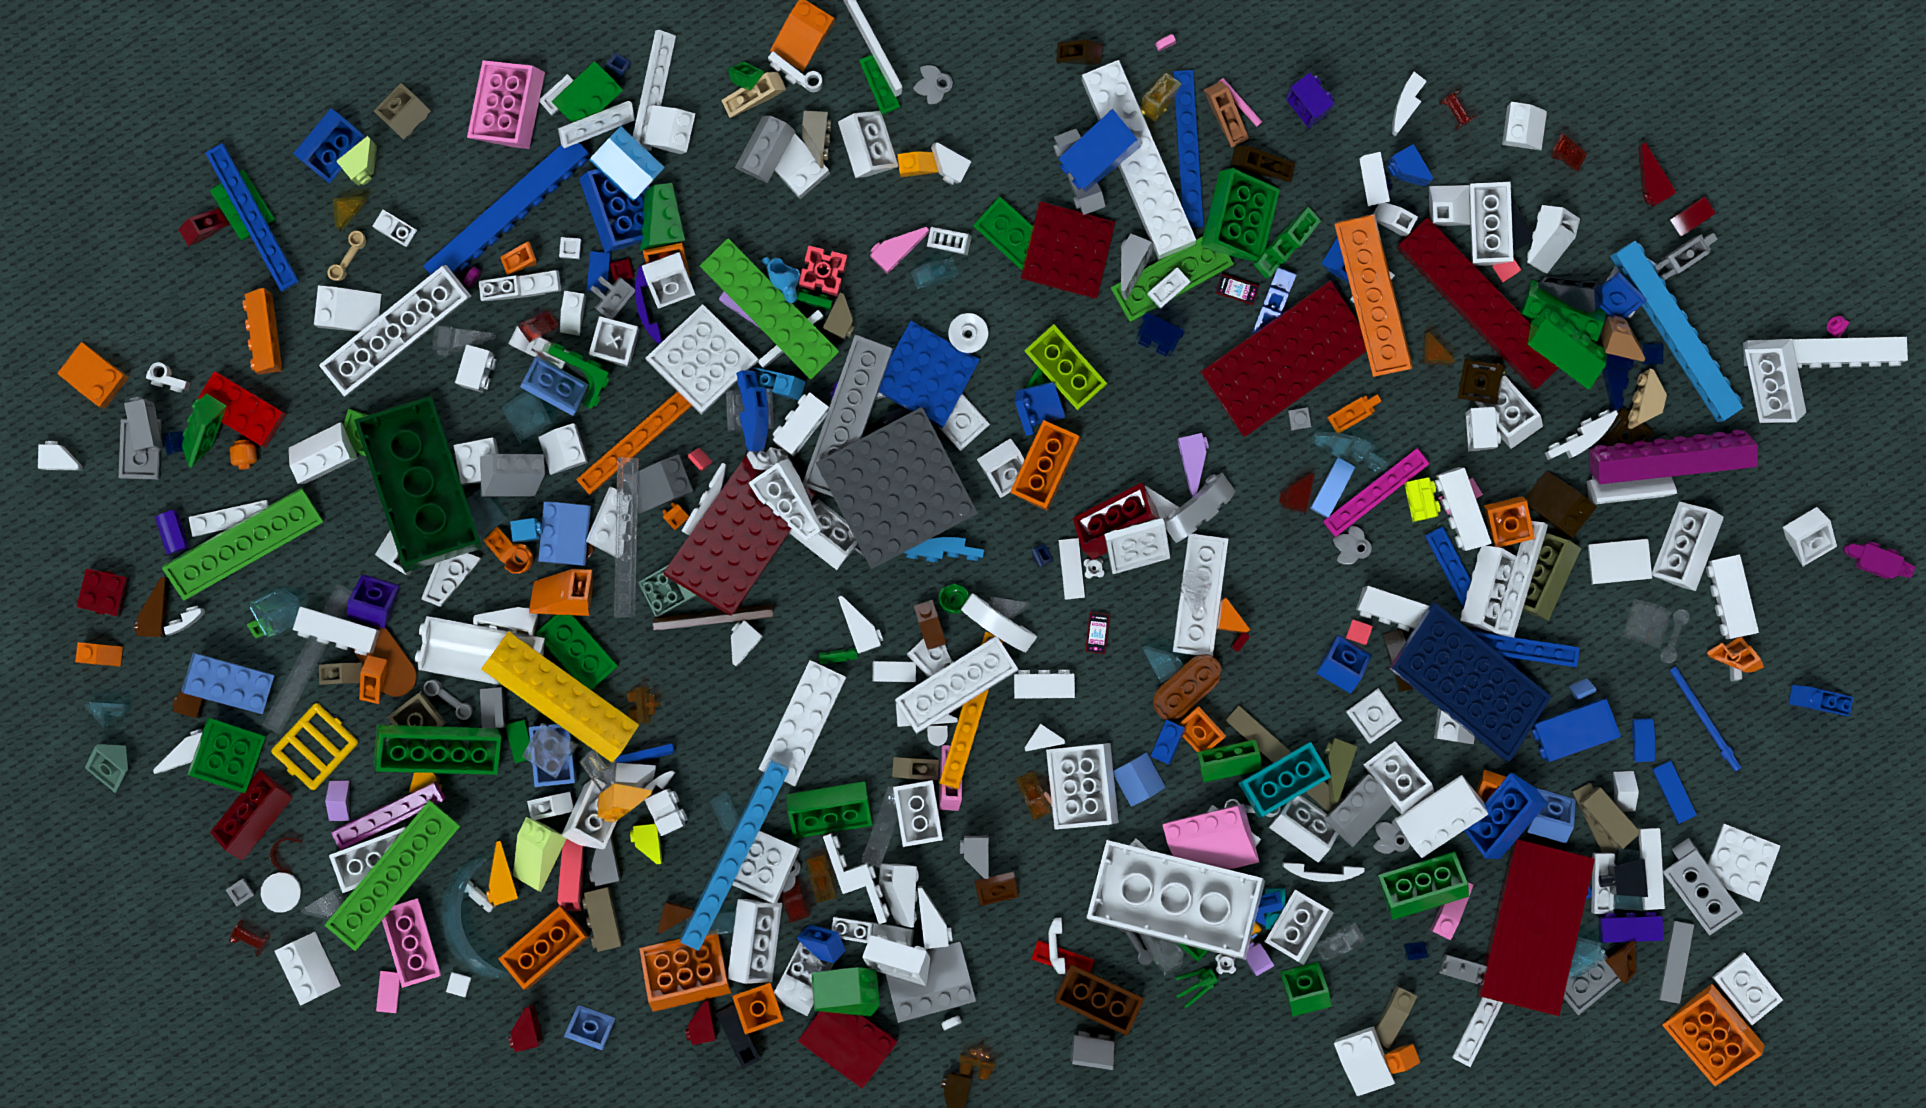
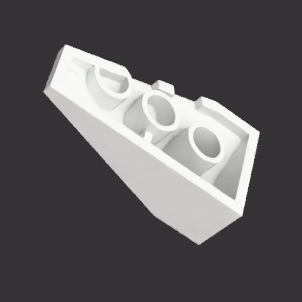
M789 459L778 462L749 482L758 499L763 504H767L772 508L777 516H781L788 523V526L805 541L822 531L801 479Z
M721 464L709 484V491L706 490L700 499V507L694 508L682 529V532L690 536L723 489L727 469L726 464Z

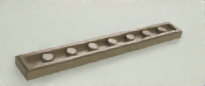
M1237 706L1225 720L1248 741L1256 740L1259 751L1272 763L1291 753L1240 706ZM1324 781L1306 791L1328 813L1337 805L1331 804L1329 787Z

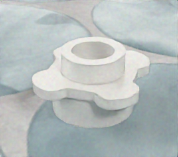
M1101 558L1096 560L1086 559L1084 561L1086 578L1090 579L1093 576L1102 577L1104 575L1102 570L1103 560Z
M1222 954L1216 956L1217 973L1229 972L1233 974L1236 971L1234 967L1235 957L1223 956Z

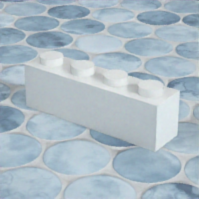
M304 607L299 608L293 630L298 631L297 635L309 638L312 635L317 637L316 641L325 644H328L329 641L335 642V647L345 650L348 647L355 648V653L365 656L367 652H374L380 630Z

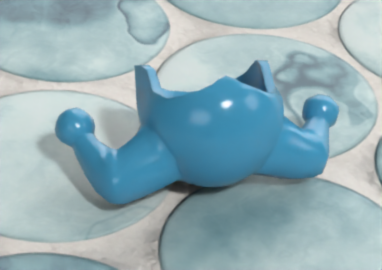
M768 257L763 258L762 263L766 266L767 275L771 283L778 290L782 291L788 303H794L797 300L795 287L799 284L801 276L799 270L785 265L780 258H774L771 261Z

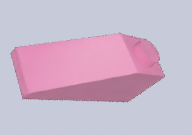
M924 227L886 240L882 244L877 243L871 249L872 254L870 257L888 274L929 233V229Z
M942 745L940 779L949 753V745ZM962 779L959 789L939 784V810L959 811L962 801Z
M1468 882L1470 896L1473 884ZM1469 897L1441 905L1429 930L1451 940L1461 920Z

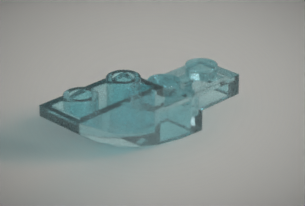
M1336 432L1313 433L1310 437L1314 440L1313 444L1322 449L1324 446L1331 450L1330 454L1339 459L1341 456L1345 458L1351 452V457L1360 462L1365 460L1370 463L1368 467L1374 471H1384L1389 462L1372 453L1376 447L1375 445L1358 437Z

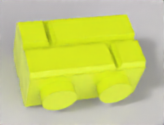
M1430 477L1404 483L1412 521L1416 522L1438 517L1440 504L1438 500L1435 501L1433 493H1436L1434 481H1430Z

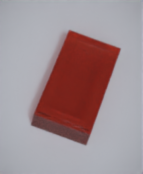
M549 310L521 323L518 328L529 343L556 330L560 325Z

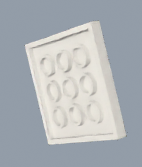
M703 304L646 357V361L701 415L738 381L737 372L742 370L749 371L759 360Z

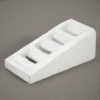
M931 227L927 247L968 255L972 236L966 233ZM937 233H940L938 244H934ZM945 234L948 235L946 246L943 245ZM953 236H955L956 239L954 247H950ZM961 238H963L962 246H961V249H960V248H959L960 240H961Z

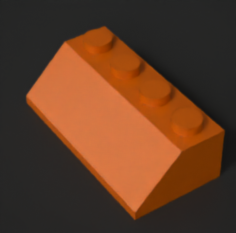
M260 288L246 293L245 300H243V308L245 312L247 311L248 319L245 320L247 331H250L248 347L253 354V358L250 359L251 368L257 374L281 372L282 363L273 295L265 288Z
M1043 420L1010 493L1048 511L1081 441L1080 436Z
M559 906L498 959L523 990H526L587 940L589 936L578 922Z

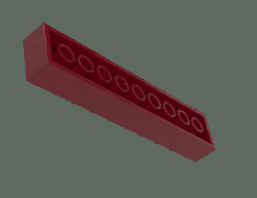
M1428 218L1396 247L1411 265L1533 391L1539 388L1559 368L1528 345L1531 324Z

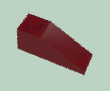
M1646 142L1638 147L1642 192L1644 193L1642 197L1647 205L1651 204L1653 208L1677 192Z

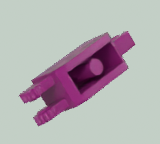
M1874 542L1862 545L1847 544L1843 550V553L1847 556L1849 555V557L1856 559L1855 564L1857 568L1885 579H1892L1897 576L1911 578L1915 570V566L1904 561V557L1899 556L1898 551L1893 549L1883 550L1879 544Z

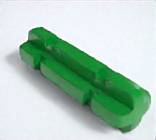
M856 648L848 649V651H845V649L829 652L830 654L824 652L818 656L821 665L828 664V662L837 663L847 661V659H858Z

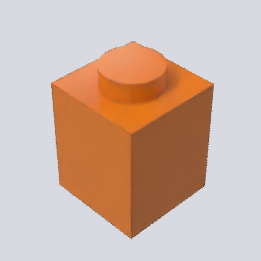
M1414 1044L1398 1047L1384 1055L1391 1074L1407 1071L1420 1063Z

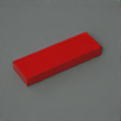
M1038 940L1031 959L1053 967L1050 961L1049 944ZM1057 947L1058 958H1064L1065 971L1069 964L1072 963L1091 972L1094 959Z

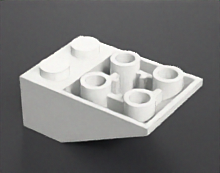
M1542 205L1541 211L1537 216L1538 222L1532 236L1533 242L1528 252L1527 263L1543 273H1548L1575 239L1580 218L1563 207Z
M880 863L879 885L896 924L914 927L916 921V911L914 909L915 902L917 901V891L915 890L916 882L918 881L917 867L905 864Z
M800 942L774 992L776 1000L808 1016L814 1004L812 973L830 971L834 963L818 959Z

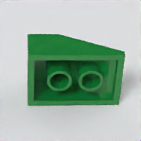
M856 967L812 973L814 1011L871 1016L880 1006L876 969Z

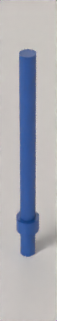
M1675 666L1670 669V673L1720 748L1722 757L1727 759L1734 771L1742 768L1733 755L1734 751L1730 746H1727L1677 667Z

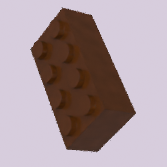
M1070 963L1053 1000L1128 1036L1144 998Z

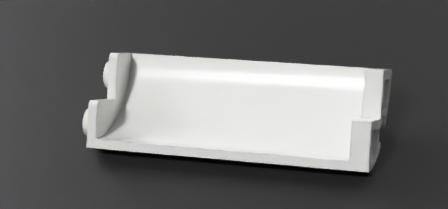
M426 616L425 623H421L419 635H422L423 643L421 650L416 652L415 662H418V669L422 671L502 685L482 671L481 668L508 631ZM510 632L543 656L544 638Z

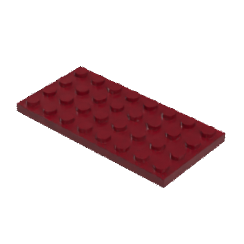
M1328 281L1202 369L1200 373L1241 435L1246 437L1367 350L1358 321L1333 283Z
M747 455L663 574L730 616H733L792 531V528L788 526V523L781 516H777L772 508L767 504H763L749 485L750 481L766 470L754 469ZM804 486L811 503L817 491Z

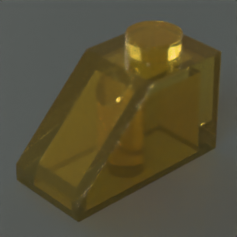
M1165 73L1143 96L1140 107L1141 113L1156 122L1168 109L1181 83Z

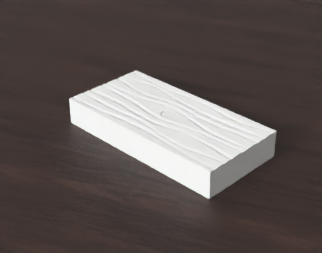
M1107 840L1087 919L1246 960L1265 880L1260 877Z

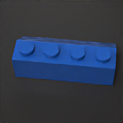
M1510 773L1486 801L1485 807L1488 815L1464 831L1486 859H1501L1546 806L1547 801L1535 787L1515 774Z

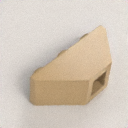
M1648 369L1638 376L1637 391L1632 399L1634 402L1633 408L1628 415V428L1630 429L1663 413L1667 394L1653 369Z

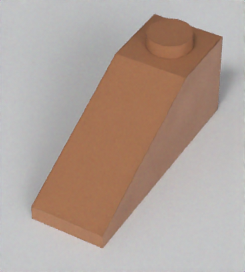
M1220 81L1204 89L1209 105L1231 148L1248 140L1249 137L1229 88Z

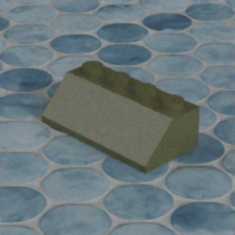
M1548 533L1545 534L1522 609L1523 611L1549 621L1580 553V547L1569 540Z

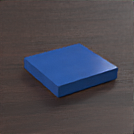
M1618 272L1602 285L1603 304L1600 307L1610 317L1620 316L1626 318L1642 306L1647 299Z

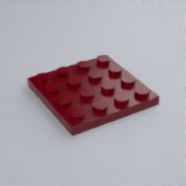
M1038 202L1020 279L1097 299L1115 222L1088 214L1083 215L1081 212L1048 203Z

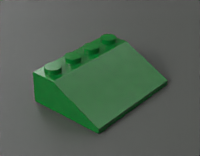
M1234 168L1220 171L1201 246L1217 253L1256 262L1266 249L1280 189Z

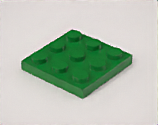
M207 718L187 775L246 793L266 736Z

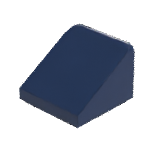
M614 53L606 63L604 71L613 79L621 82L632 62Z

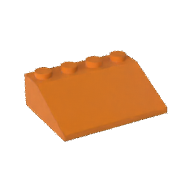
M718 930L707 933L699 951L681 943L680 939L639 948L648 1003L653 1012L731 993Z
M1713 984L1698 993L1662 1024L1714 1086L1760 1057L1765 1047L1764 1043Z

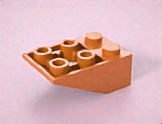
M571 569L534 581L529 613L589 616L594 587L592 570Z

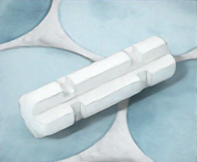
M466 880L462 884L461 890L465 893L468 892V896L477 904L483 905L485 911L491 912L495 908L493 902L489 903L487 895L477 886L473 887L474 884L470 880Z

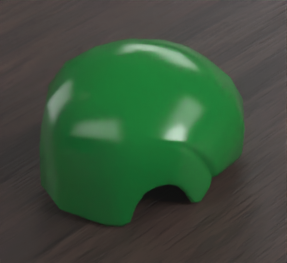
M957 584L943 587L939 594L941 607L950 614L963 612L961 608L969 598V592L963 586ZM954 595H957V597H956V598L954 599V601L951 603L952 597H953Z

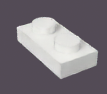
M1177 267L1148 292L1147 295L1161 309L1189 285L1190 281Z

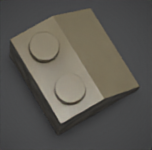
M402 83L374 110L403 140L431 112Z

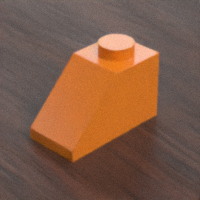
M78 642L75 662L121 667L123 647Z
M367 656L360 674L359 700L379 704L387 675L386 659Z

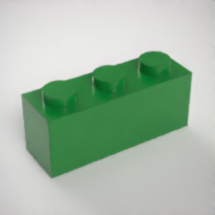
M1256 740L1197 752L1203 782L1262 770L1261 757Z

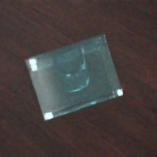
M284 587L248 603L266 638L293 627L300 608L299 598Z

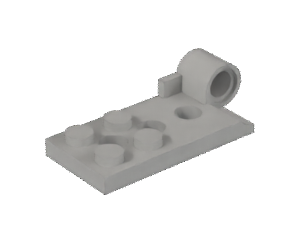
M1689 838L1672 849L1679 860L1663 870V874L1709 936L1743 914L1740 907ZM1693 871L1696 873V878L1689 881L1685 879L1686 873ZM1700 887L1708 889V893L1705 896L1697 895V890ZM1717 903L1720 905V908L1716 912H1711L1708 910L1709 905Z

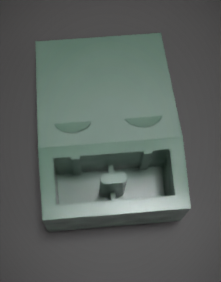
M668 565L638 582L655 617L698 597L663 575Z

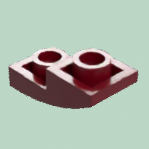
M1706 196L1689 205L1687 209L1670 218L1680 236L1706 221L1716 212Z

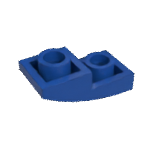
M1652 718L1633 719V760L1635 762L1655 761L1654 720Z

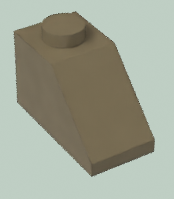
M840 292L823 326V330L845 340L846 337H851L855 327L852 326L853 319L845 296Z
M362 663L319 665V685L360 683Z
M894 757L892 777L938 780L939 760Z

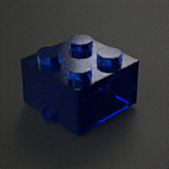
M1145 313L1143 317L1144 322L1135 338L1139 340L1138 344L1145 348H1149V346L1157 349L1156 353L1162 356H1171L1185 331L1150 313Z

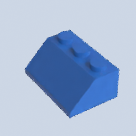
M331 108L293 154L330 184L342 170L337 160L366 137Z

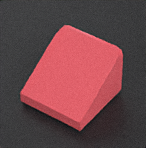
M1514 258L1513 262L1492 266L1502 283L1521 271Z
M701 448L688 455L689 459L700 471H704L712 463V460Z
M1352 620L1346 638L1366 645L1373 626Z

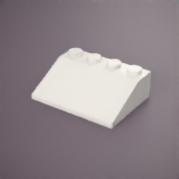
M1110 743L1046 750L1054 828L1066 829L1119 823Z

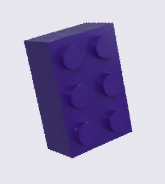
M1310 72L1292 85L1285 97L1286 101L1308 129L1326 117L1334 105L1333 96L1330 92L1323 90L1320 86L1322 83L1316 75L1312 76Z

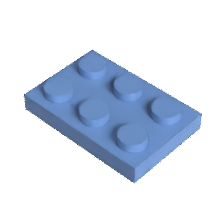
M535 356L520 387L573 416L589 384Z

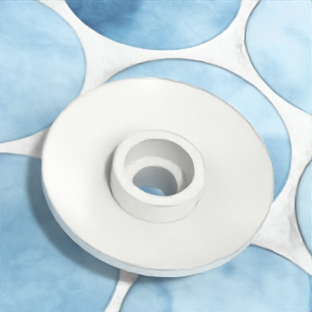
M961 314L950 324L949 340L961 352H976L987 341V325L982 318L975 314ZM967 330L972 332V336L969 338L964 335Z

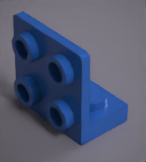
M1055 382L1016 391L1015 405L1026 436L1034 434L1035 426L1041 424L1043 420L1049 422L1065 418V412Z

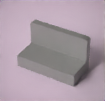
M504 688L480 689L482 728H505Z

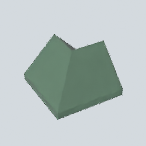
M97 744L91 753L85 769L115 793L119 790L128 771L126 746Z

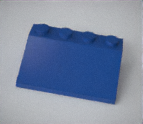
M599 169L587 171L579 180L604 252L620 250L642 242L645 191L650 188L649 185L632 201Z

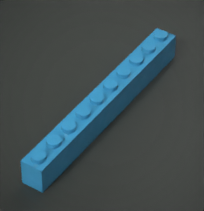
M1634 241L1612 254L1610 257L1622 276L1647 299L1642 307L1716 421H1725L1743 408L1740 397L1732 391L1729 380L1723 377L1720 372V366L1715 360H1712L1709 355V349L1699 340L1698 332L1688 323L1687 315L1677 306L1676 298L1666 289L1665 281L1655 272L1654 264L1644 255L1643 247Z
M769 759L680 937L681 943L699 951L789 772L787 766Z

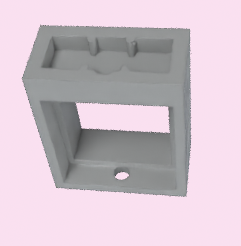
M142 397L131 398L130 402L124 403L134 451L145 454L163 450L154 403L147 399H142Z

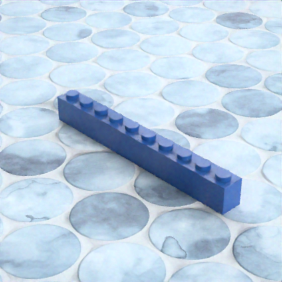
M580 143L566 148L560 145L423 267L430 275L444 265H447L454 275L458 271H465L470 266L469 262L473 258L478 259L484 254L485 251L483 249L488 245L493 246L500 239L499 235L503 232L508 233L515 226L513 223L516 220L524 219L529 214L528 210L532 206H539L544 201L543 197L548 192L550 194L555 192L559 188L558 184L563 179L567 181L573 176V170L578 166L580 168L589 161V153Z

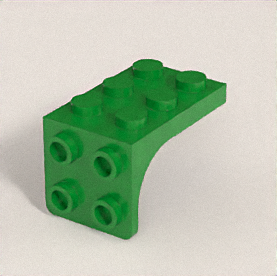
M552 342L550 345L544 344L542 352L580 369L586 375L589 389L582 405L590 409L593 406L596 407L601 398L599 395L600 390L605 388L609 381V377H607L608 372L600 369L602 365L587 359L586 362L583 361L582 355L571 351L569 353L564 352L565 347Z

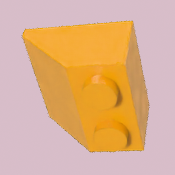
M614 783L599 794L597 818H603L606 822H616L650 796L652 790Z

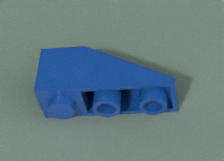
M1792 685L1789 705L1850 717L1853 697L1807 686Z

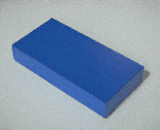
M590 251L587 291L593 292L590 288L594 286L601 293H607L608 288L603 286L598 279L601 276L606 281L609 280L611 253Z

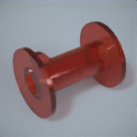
M1461 90L1451 94L1439 103V105L1445 104L1449 106L1460 125L1455 128V131L1477 118V115L1470 118L1457 98V95L1462 92Z
M241 919L235 926L229 938V943H237L241 940L256 948L255 956L259 957L271 934L267 933L262 938L242 928L244 920Z

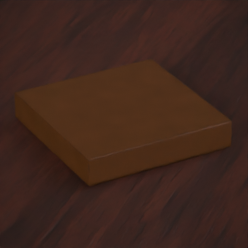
M1014 872L974 881L980 906L1019 897Z

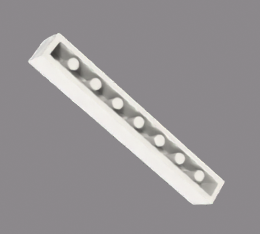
M1907 337L1792 339L1798 369L1802 368V365H1809V368H1822V364H1829V368L1842 367V364H1849V367H1861L1863 363H1869V367H1880L1881 363H1889V366L1894 367L1901 366L1902 362L1908 361ZM1748 340L1743 342L1744 366H1748L1745 349L1770 340Z

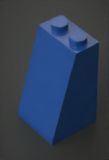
M1112 109L1059 158L1062 163L1059 167L1066 175L1068 173L1074 178L1072 183L1078 190L1082 188L1086 192L1137 151L1141 145L1135 135Z
M1598 699L1534 723L1533 729H1531L1534 740H1538L1540 748H1538L1540 757L1545 759L1546 762H1551L1621 737L1607 699Z

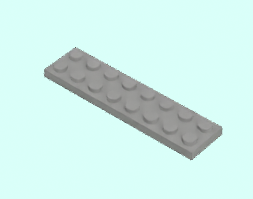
M859 335L854 336L806 472L803 486L833 497L816 462L862 439L894 348Z

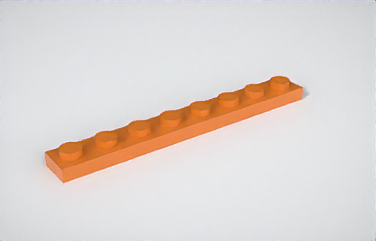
M677 391L576 480L591 495L688 411L692 405Z

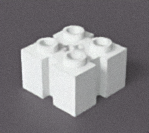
M666 789L645 799L661 836L686 825L685 821L688 818L683 809L679 810L676 804L680 801L675 791L671 792L670 789Z

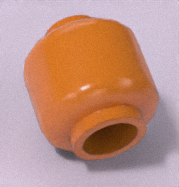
M250 440L233 442L234 445L229 448L231 464L238 466L239 470L250 469L251 465L257 462L255 445L250 443Z

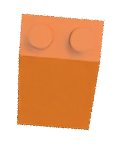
M798 0L770 52L776 53L783 60L804 72L835 24L834 18L810 2Z
M83 342L79 344L57 373L81 394L103 409H106L129 378Z

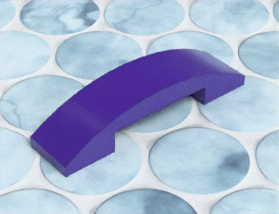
M639 266L635 282V299L638 313L647 332L660 345L662 337L659 325L657 323L650 325L642 291L643 288L649 286L643 268Z

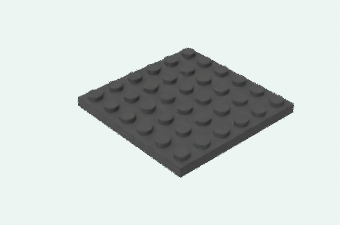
M923 407L816 462L871 569L978 514Z

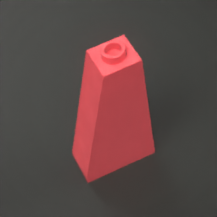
M566 839L562 847L557 902L565 911H582L585 846L578 845L569 839Z

